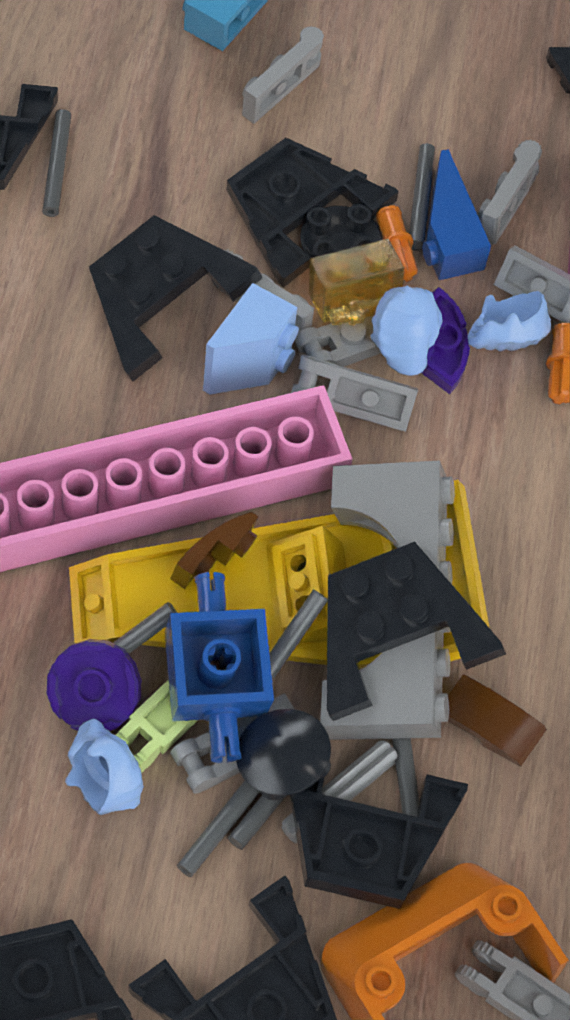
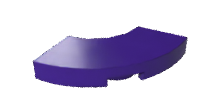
M438 287L432 293L442 314L443 322L434 345L428 349L427 366L421 373L448 394H451L464 374L470 347L466 329L467 323L461 310L454 300Z

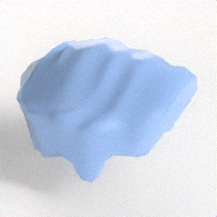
M408 285L392 288L385 292L376 307L375 315L371 320L373 333L370 337L386 358L390 368L400 374L408 376L418 375L427 366L428 349L434 345L443 322L442 314L435 302L433 293L429 290L409 287Z
M539 291L528 294L515 295L501 301H496L493 295L486 296L482 312L469 331V345L476 349L485 348L498 351L506 349L515 351L520 348H526L529 345H537L551 331V319L544 295Z
M91 719L82 724L68 751V758L72 769L66 777L65 783L67 786L78 787L83 793L84 800L99 815L135 809L140 804V795L144 785L139 764L127 743L105 729L102 723L96 719Z

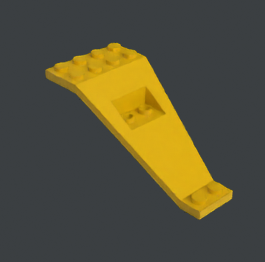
M455 480L454 503L447 504V519H452L454 539L452 546H446V561L451 562L452 585L489 627L465 486L459 480ZM335 514L253 528L252 532L257 535V538L242 558L234 554L226 566L216 560L209 571L210 581L214 579V572L225 575L224 586L227 610L265 609L270 653L313 589L328 599V575L397 548L389 540L372 530L353 525H341ZM201 538L106 554L69 567L74 643L88 639L108 640L113 643L167 602L171 603L178 613L199 612L195 577L186 589H183L170 578L176 564ZM306 561L305 567L298 571L300 564ZM328 601L287 661L327 665ZM165 628L142 645L166 648ZM451 631L444 633L443 649L449 650L450 661L460 659L461 657ZM380 654L359 661V668L363 669Z

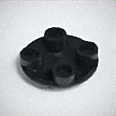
M355 204L351 207H313L307 213V218L301 228L300 240L303 250L317 265L336 272H353L363 269L375 261L381 251L382 234L377 223L371 218V210L362 204Z
M278 709L267 712L253 720L239 738L242 755L241 759L236 760L239 772L252 788L259 791L268 800H279L284 796L302 792L315 784L319 779L325 777L330 771L331 743L329 735L319 720L304 711Z

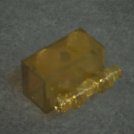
M389 239L311 258L309 295L323 323L331 321L333 326L348 323L350 326L364 323L365 318L375 315L376 307L386 291L396 287H403L405 267Z

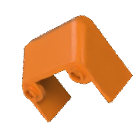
M462 863L410 892L400 909L386 906L331 938L323 949L320 964L325 978L351 1020H385L382 1014L395 1007L402 999L405 991V978L396 961L476 914L486 928L494 934L512 936L533 969L553 983L569 960L522 891L477 864Z

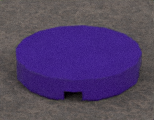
M88 639L72 644L56 658L47 675L46 693L52 711L59 719H63L65 723L71 725L70 728L78 731L82 724L91 719H96L102 723L105 729L111 731L118 728L134 713L141 698L142 680L136 662L123 648L108 640Z

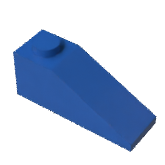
M449 149L442 150L435 176L427 237L422 245L425 262L428 266H433L438 280L485 270L491 249V244Z

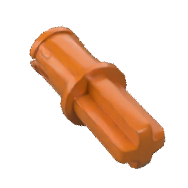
M395 205L385 206L376 213V220L383 237L381 249L384 254L388 255L394 278L397 281L405 280L409 282L413 280V276L418 272L412 252L413 237L406 232L400 208Z
M559 323L552 329V351L546 361V366L550 370L548 396L552 399L553 403L559 405L561 403H570V323Z

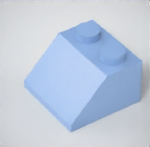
M252 283L206 344L203 391L211 395L269 385L278 371L285 373L295 356L292 344L299 331V327L295 325L297 307Z

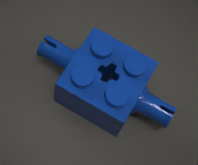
M209 572L195 577L199 612L170 613L165 628L172 721H208L211 761L222 763V757L226 756L228 763L242 758L237 719L259 717L267 713L274 702L265 609L227 610L224 586L225 575L214 572V579L210 581ZM218 660L220 668L226 669L217 670L215 665H211V661Z

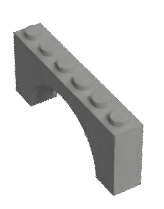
M440 460L333 466L331 509L341 525H353L372 530L389 540L396 548L415 541L452 584V566L450 561H446V546L453 545L454 532L452 519H447V504L454 503L455 489L453 477L446 476ZM450 627L382 652L373 662L361 669L360 671L373 705L369 708L333 721L327 711V680L322 681L320 722L326 729L330 740L441 738V722H448L449 699L447 693H442L443 677H449L450 675L449 650L443 649L444 633L450 632Z

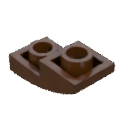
M249 512L237 516L210 531L185 553L176 564L170 579L183 589H186L194 577L209 572L216 560L226 566L234 554L242 558L257 538L252 529L259 516Z
M465 674L461 676L448 694V722L479 738L483 747L520 767L547 730L545 725L523 709Z

